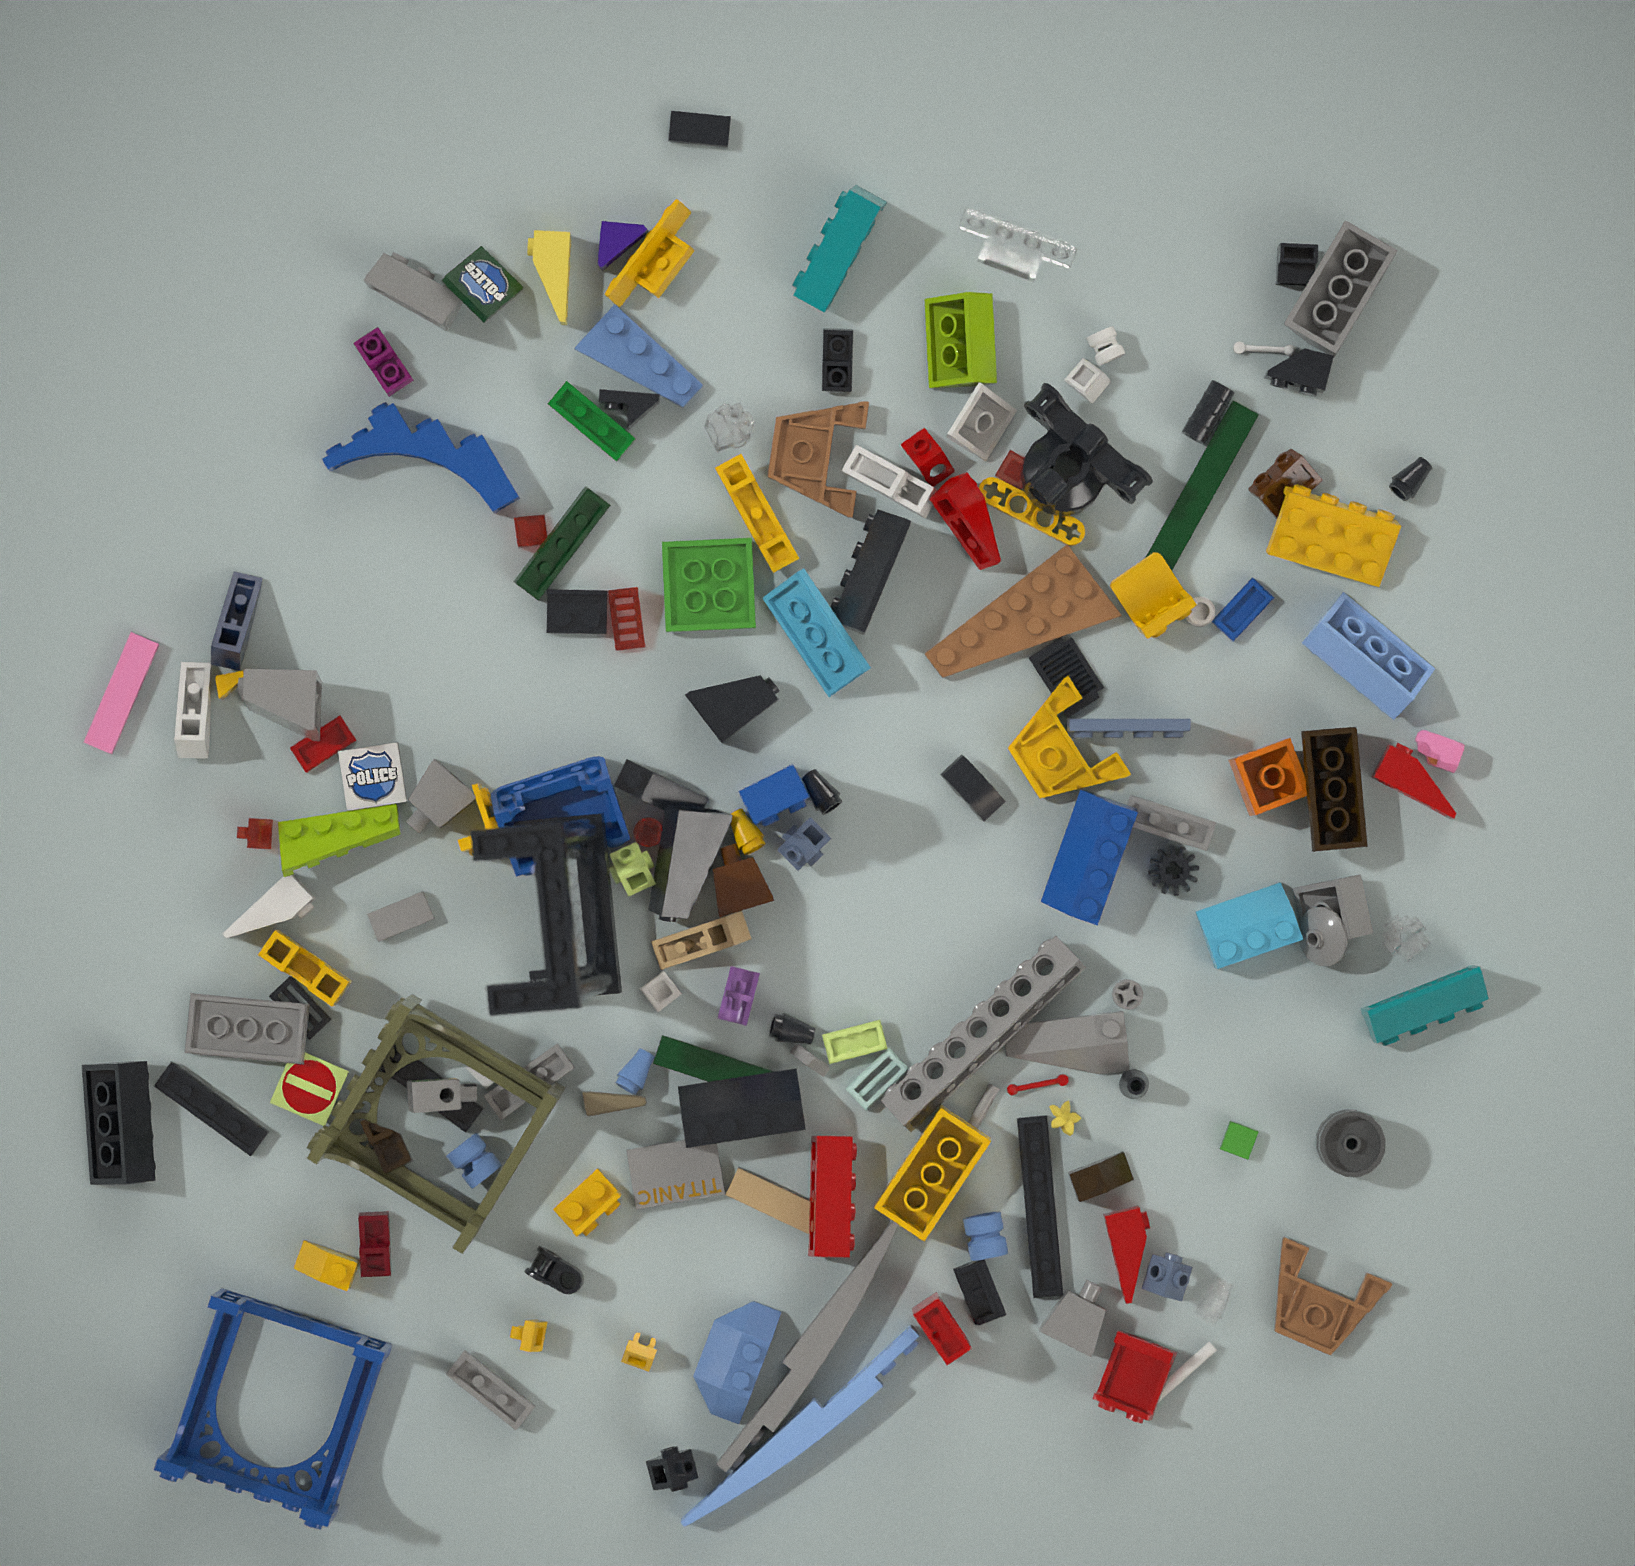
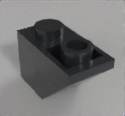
M1304 348L1269 369L1265 373L1264 379L1271 380L1270 385L1287 389L1288 385L1299 387V392L1302 394L1317 396V392L1323 393L1326 389L1334 356Z

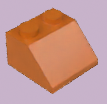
M1291 738L1228 760L1249 816L1261 814L1307 796L1305 775Z

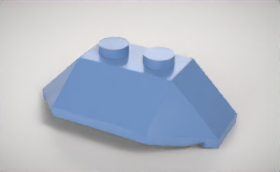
M752 1301L714 1320L693 1375L712 1415L736 1424L740 1423L782 1311Z

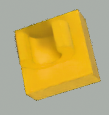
M538 1319L525 1320L524 1326H512L510 1338L521 1340L520 1350L540 1352L543 1349L547 1321Z
M637 1332L633 1340H628L621 1362L649 1372L657 1349H654L656 1339L652 1337L647 1346L640 1344L639 1338L641 1333Z

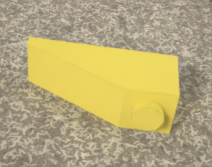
M534 230V238H528L527 255L533 256V263L560 324L567 325L571 233Z

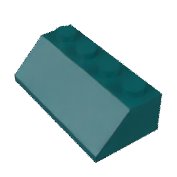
M1471 965L1361 1008V1012L1373 1042H1382L1383 1046H1387L1399 1041L1398 1035L1407 1031L1414 1035L1427 1030L1426 1024L1435 1020L1442 1024L1455 1019L1454 1013L1463 1009L1467 1013L1484 1007L1482 1002L1489 1000L1480 966Z

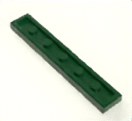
M1234 400L1231 402L1146 557L1154 552H1158L1162 555L1171 571L1174 569L1259 414Z

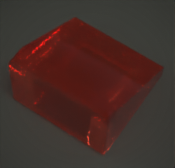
M545 515L514 517L518 548L541 546L547 538Z

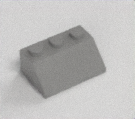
M395 252L391 256L383 253L364 279L367 286L448 331L463 302L445 284L442 286L433 281L435 275L422 267H419L417 271L407 266L409 260Z

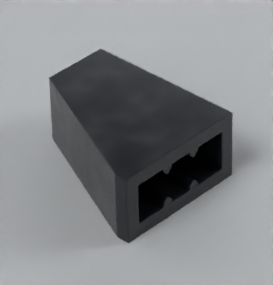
M759 675L689 691L685 696L719 741L723 743L779 700L776 694L780 690L770 677L764 680Z

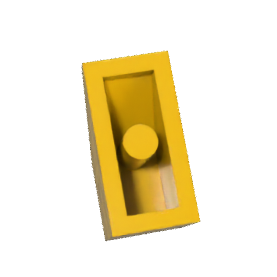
M303 1240L293 1269L317 1281L348 1291L353 1283L360 1260Z

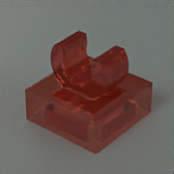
M249 818L248 827L237 826V838L247 839V848L271 849L273 819Z

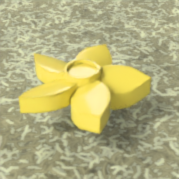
M1069 1100L1062 1104L1061 1109L1056 1105H1050L1049 1108L1056 1117L1051 1122V1128L1061 1127L1065 1134L1073 1135L1074 1124L1081 1117L1077 1113H1070Z

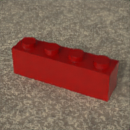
M811 1136L808 1256L850 1258V1251H854L855 1237L854 1233H850L851 1221L855 1220L856 1209L855 1204L851 1203V1191L856 1189V1174L852 1173V1161H855L857 1157V1145L853 1143V1136Z

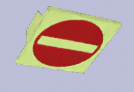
M305 1052L304 1064H286L270 1103L324 1126L329 1119L349 1071Z

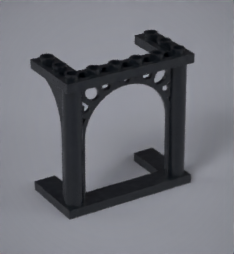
M604 813L515 821L514 826L470 831L473 862L533 856L545 969L529 971L530 981L486 985L489 1016L582 1008V1000L597 995L622 993ZM568 850H573L576 853L587 960L586 966H578L566 852Z

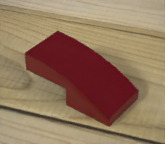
M389 1211L360 1212L358 1222L361 1277L391 1276Z

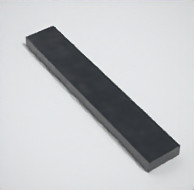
M1047 1115L1017 1118L1033 1298L1063 1295Z

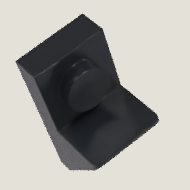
M600 389L599 403L605 404V409L623 411V406H628L627 430H629L660 403V394Z

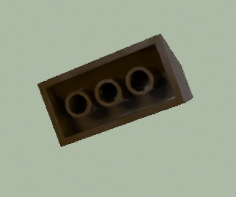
M1357 727L1301 731L1312 852L1368 847Z

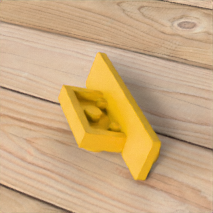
M675 199L665 209L661 219L646 234L643 243L628 258L625 267L619 275L610 282L605 296L618 307L623 305L637 285L660 298L695 250L675 236L691 214V211L681 201Z

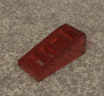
M638 587L608 590L615 651L645 648ZM633 597L634 603L616 605V599ZM635 610V615L621 617L617 615V611ZM636 621L637 627L619 629V623ZM638 634V639L620 640V635Z

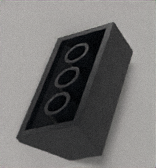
M877 509L875 515L869 513L863 528L864 531L868 532L864 543L857 542L851 558L856 559L852 571L846 569L840 582V586L845 587L841 598L834 597L830 606L843 627L865 635L911 525L910 520Z
M147 1061L82 1065L90 1185H122L156 1181Z
M797 1068L678 1086L686 1148L806 1130Z

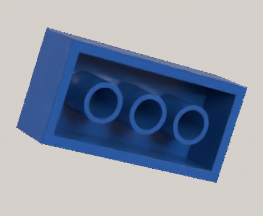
M793 764L738 791L754 824L761 823L763 827L780 820L777 814L787 809L790 814L807 806L805 800L810 798Z

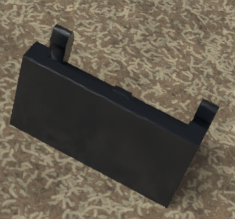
M985 1259L971 1261L953 1268L975 1325H982L1007 1315Z

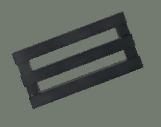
M289 976L269 997L272 1001L283 1002L278 997L280 993H283L291 1003H300L287 989L291 985L323 1019L318 1022L309 1012L308 1021L314 1028L311 1031L307 1028L306 1037L311 1040L332 1018L292 976Z

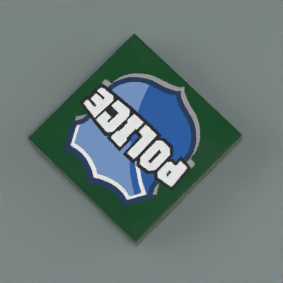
M482 246L447 273L441 280L483 323L514 299L524 288Z

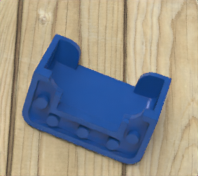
M601 756L590 757L503 785L495 789L490 796L498 828L514 826L515 821L604 813L607 846L616 848L623 845L625 841L631 840L606 761ZM533 856L509 858L516 877L535 874Z

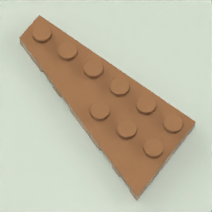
M1065 545L924 655L940 676L944 678L1122 615L1070 547Z

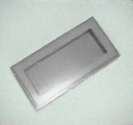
M423 891L367 914L378 942L435 919Z

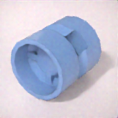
M477 1132L446 1156L456 1169L463 1170L462 1177L471 1189L502 1166L493 1152L485 1151L487 1145Z
M1000 1211L963 1218L965 1234L972 1239L968 1243L971 1261L1008 1254L1006 1238L1000 1235V1231L1004 1228Z

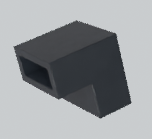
M1280 243L1277 247L1275 285L1306 286L1314 274L1318 263V245Z

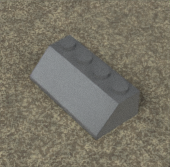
M1345 220L1284 322V325L1308 344L1326 354L1333 355L1335 358L1395 257L1397 250Z

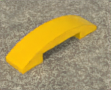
M740 453L715 467L772 572L774 573L798 560L799 557L782 529L742 454Z

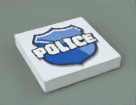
M398 742L338 751L347 811L407 802Z

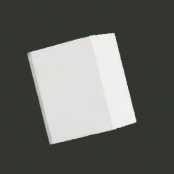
M978 383L946 437L982 460L987 461L1017 410L986 386Z

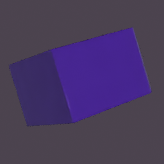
M601 221L598 252L599 268L604 271L646 236L648 229L641 224Z

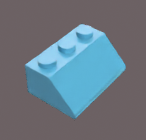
M1281 882L1195 911L1216 969L1303 940L1294 911Z

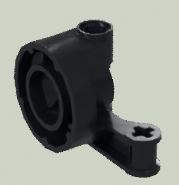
M1043 383L1041 391L1031 401L1025 402L1024 408L1028 414L1047 429V433L1032 444L1021 466L1020 478L1023 490L1034 506L1052 515L1068 516L1078 514L1093 504L1105 484L1112 488L1125 502L1133 504L1140 491L1145 486H1150L1153 483L1152 477L1145 469L1124 458L1108 443V438L1101 429L1094 424H1087L1071 410L1062 395L1052 385ZM1061 456L1070 457L1080 467L1079 473L1069 477L1066 482L1053 470L1056 465V459Z

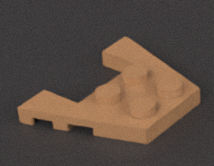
M862 401L849 405L776 417L768 478L848 518H853L857 491L827 487L826 479L834 426L866 429L869 402Z
M1283 1236L1274 1331L1331 1356L1356 1328V1325L1372 1310L1378 1300L1389 1291L1392 1283L1366 1272L1354 1301L1297 1277L1309 1247Z

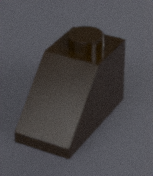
M1124 1151L1067 1172L1079 1203L1107 1193L1134 1180Z

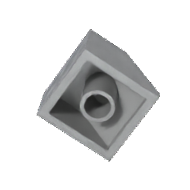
M1361 874L1293 888L1299 920L1311 908L1327 907L1336 912L1342 919L1346 927L1348 939L1373 933Z

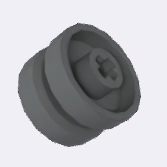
M1342 1109L1330 1114L1321 1123L1316 1133V1150L1320 1160L1330 1170L1345 1177H1360L1370 1173L1380 1164L1385 1153L1386 1139L1381 1126L1372 1117L1357 1110ZM1349 1138H1354L1356 1140L1353 1142V1145L1355 1147L1354 1149H1350L1346 1146V1142Z

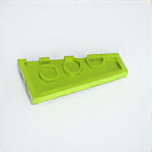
M397 804L278 822L282 873L285 878L293 875L294 870L307 866L309 869L320 865L319 861L336 855L339 858L347 855L350 849L358 846L366 848L401 835Z

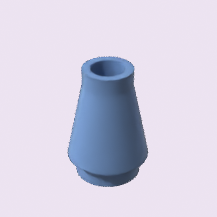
M639 1048L631 1060L617 1074L618 1079L615 1083L627 1092L636 1095L639 1090H643L651 1063L655 1057Z

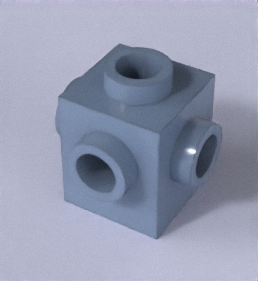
M810 817L800 828L794 824L782 836L785 842L777 850L799 871L806 863L813 866L824 855L820 849L831 837Z
M1166 1252L1164 1257L1152 1254L1141 1289L1162 1297L1182 1301L1193 1267L1181 1263L1183 1257Z

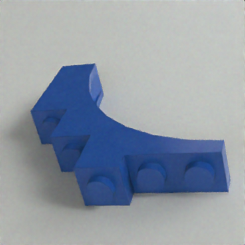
M384 402L372 409L373 415L368 417V420L373 429L368 431L367 428L356 432L351 436L353 441L345 446H342L341 443L334 445L325 451L327 456L322 459L327 469L331 472L353 461L374 456L400 455L419 458L440 465L463 478L482 496L494 514L520 499L483 435L476 437L474 433L459 442L461 447L456 449L438 419L432 421L431 418L422 421L415 426L417 431L412 433L394 403L388 406L387 402Z

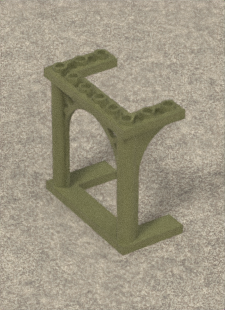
M411 994L406 999L402 997L387 1013L385 1020L389 1021V1023L384 1025L377 1037L381 1040V1043L376 1051L371 1048L365 1056L362 1064L366 1067L361 1076L355 1074L346 1088L350 1091V1094L345 1102L340 1099L334 1107L331 1115L335 1118L329 1127L324 1125L310 1140L307 1149L311 1152L307 1159L316 1165L322 1159H331L363 1172L459 1231L461 1234L452 1248L463 1254L480 1230L566 1088L557 1082L551 1085L426 1009L420 1005L422 999ZM406 1033L414 1034L418 1040L419 1048L415 1054L408 1053L403 1046V1037ZM425 1036L431 1039L428 1043L437 1045L434 1050L429 1051L426 1049ZM395 1044L398 1052L401 1054V1059L398 1063H393L390 1059V1056L392 1058L395 1056ZM429 1057H443L456 1060L537 1108L531 1118V1122L477 1210L406 1166L385 1174L374 1149L370 1147L369 1143L366 1146L360 1143L368 1140L366 1134L358 1135L350 1130V1124L356 1119H366L378 1125L377 1113L382 1091L390 1078L398 1070L413 1061ZM382 1065H384L385 1072L380 1071ZM377 1077H381L383 1079L382 1085H377L375 1083V1079ZM369 1087L374 1090L373 1092H367ZM368 1101L371 1104V1108L368 1113H354L355 1110H359L364 1107L365 1104L362 1102Z

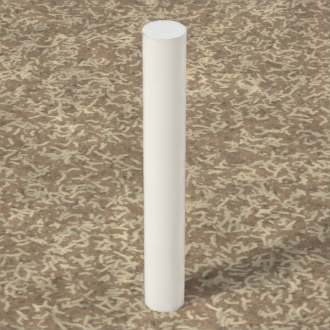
M1210 1342L1168 1377L1159 1402L1217 1351Z

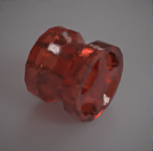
M647 817L639 820L634 826L635 840L644 847L658 845L660 843L662 825L654 818Z

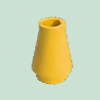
M743 808L731 813L732 821L730 824L738 850H742L744 855H749L762 848L766 844L763 839L765 835L746 815Z

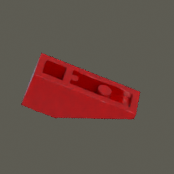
M968 472L949 478L929 500L979 570L999 564L1001 558L983 493Z
M1397 743L1395 747L1388 745L1371 778L1449 819H1454L1457 813L1419 760L1411 756L1413 750L1400 743Z
M1139 1206L1103 1214L1125 1304L1132 1303L1147 1239L1145 1230L1151 1229L1147 1212H1141Z

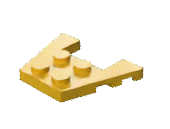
M1069 676L1060 682L1007 748L1039 799L1131 775L1117 752L1090 768L1061 724L1057 714L1082 699Z

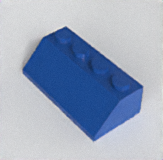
M1080 789L1041 902L1071 917L1098 926L1138 814L1137 808Z

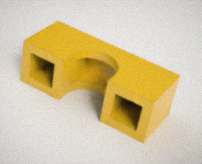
M280 930L273 932L258 956L281 972H285L308 988L307 990L332 1007L336 1006L352 983V980Z

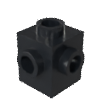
M678 1446L668 1447L660 1450L661 1456L646 1461L653 1490L670 1488L671 1492L688 1488L687 1482L699 1478L691 1449L679 1450Z

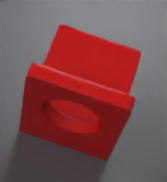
M926 428L921 429L901 443V447L917 466L927 484L934 487L955 472L947 456ZM938 464L944 465V469L940 474L930 476L933 467Z

